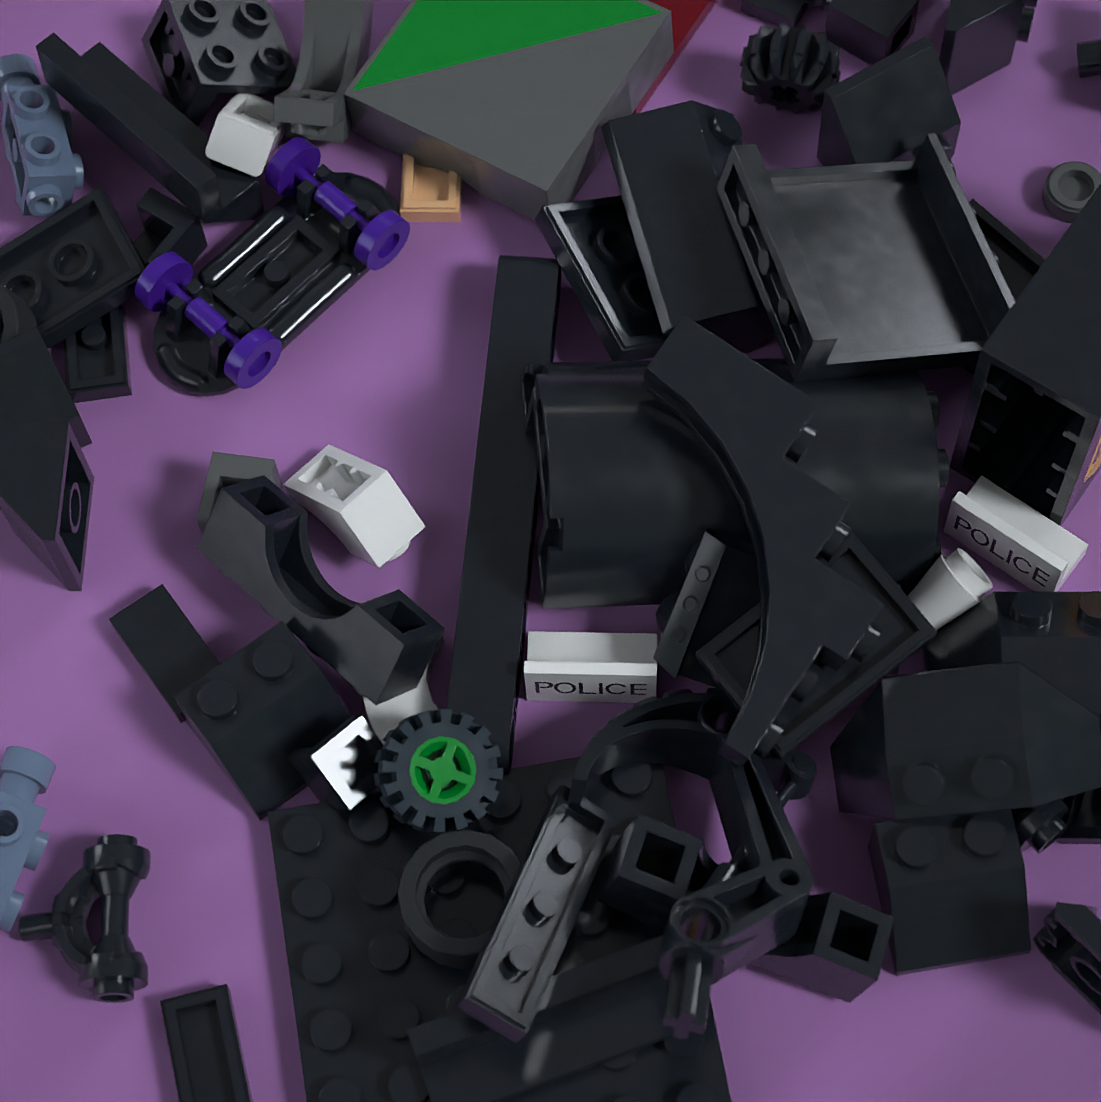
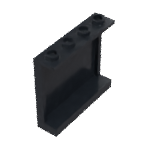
M936 133L927 134L916 160L767 170L756 144L732 146L718 183L717 191L794 382L977 365L981 348L1005 317L1016 299L1013 298L1000 271L997 255L991 251L978 224L976 211L968 203L958 182L954 164L947 158Z

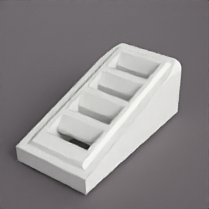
M237 93L218 113L205 150L207 157L251 176H259L268 165L286 129V123L273 121L274 103L252 94Z

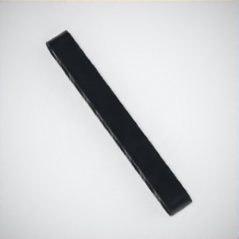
M500 255L497 266L447 709H452V712L457 714L466 713L474 717L472 722L477 726L484 725L491 733L488 737L492 746L498 745L501 756L496 757L497 767L503 768V773H509V769L512 766L541 487L536 434H525L520 376L526 363L554 361L562 273L556 258Z

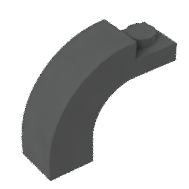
M305 0L302 45L295 78L289 89L274 97L273 121L286 123L285 137H304L309 140L344 143L353 127L343 93L368 60L373 0Z

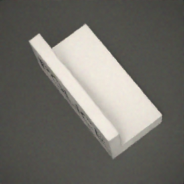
M982 475L967 495L959 491L952 499L943 531L1036 592H1057L1083 558L1089 545Z
M528 631L527 661H524L527 701L637 703L648 697H656L657 662L653 659V656L657 649V634Z

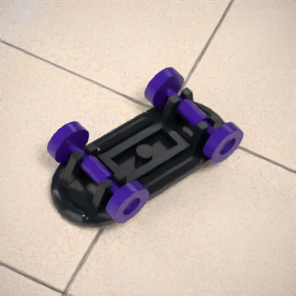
M296 137L285 143L272 157L265 173L266 184L283 197L279 202L268 209L203 267L194 278H192L193 268L191 264L173 251L166 252L155 258L140 275L135 287L136 298L150 311L160 312L154 329V352L160 370L173 385L187 393L205 397L223 395L238 388L247 389L259 383L273 369L283 349L368 271L383 268L402 250L410 233V224L401 217L395 198L382 185L368 177L351 172H332L324 164L318 168L321 160L320 150L306 138Z

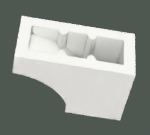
M329 444L283 484L295 502L322 521L340 539L351 554L378 568L402 555L409 547L410 540L425 527L387 470Z

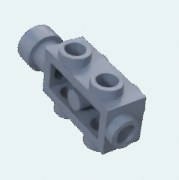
M23 54L5 55L0 58V100H2L4 106L1 128L6 145L5 157L10 162L16 187L15 200L21 208L22 216H51L72 204L74 189H82L84 175L81 156L79 153H71L69 145L72 139L70 112L67 108L60 109L57 93L50 85H41L36 63L32 58Z
M20 746L7 747L0 762V929L6 932H10L25 897V894L14 890L22 868L24 867L32 871L36 870L50 837L49 833L39 830L47 809L34 804L38 794L46 792L56 769V765L48 757Z

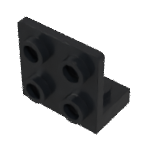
M162 0L141 39L163 97L197 127L200 125L209 107L213 105L217 93L279 95L290 88L297 71L273 10L267 0Z

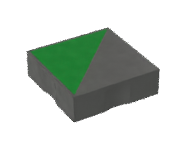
M411 0L343 93L354 133L401 156L408 154L414 157L415 163L423 167L441 170L449 173V170L453 171L461 177V180L467 182L481 195L535 221L542 206L573 201L597 166L601 151L606 144L601 126L608 120L631 115L674 53L671 10L649 0Z

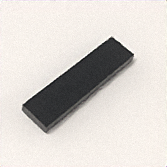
M564 784L552 794L456 1004L458 1009L516 1044L529 1031L619 820L585 797H583L581 805L568 802L570 788Z

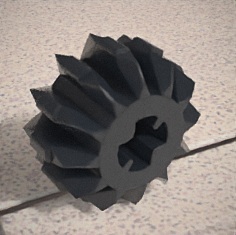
M783 22L780 23L778 28L768 25L760 26L758 33L749 36L747 46L743 48L740 66H742L740 75L742 90L748 95H753L755 102L758 104L775 106L776 111L790 109L795 114H799L803 108L810 111H818L823 104L825 89L839 83L841 74L839 71L840 47L832 42H828L827 35L822 32L812 33L807 31L805 25L795 28Z

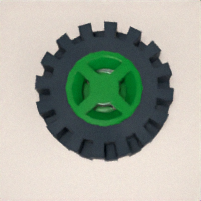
M452 709L428 710L400 721L399 725L395 729L390 730L384 737L383 741H385L382 750L377 751L374 761L378 763V773L374 774L375 786H380L383 795L379 798L384 807H390L395 813L393 817L399 822L407 823L413 826V829L423 832L460 830L468 827V823L482 818L487 813L485 810L486 806L489 803H494L499 794V791L495 790L497 781L503 780V768L497 767L496 757L501 756L498 745L492 746L488 737L491 733L484 725L477 726L472 722L474 717L466 713H454ZM426 771H428L429 777H430L431 780H432L430 787H429L430 780H429V778L427 777Z

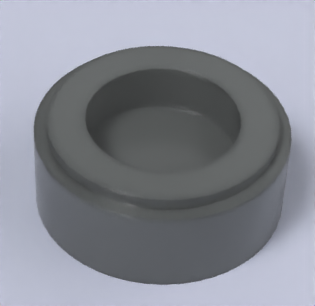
M1078 161L1065 162L1053 168L1047 176L1042 195L1047 211L1062 222L1072 223L1101 184L1100 172L1091 165Z

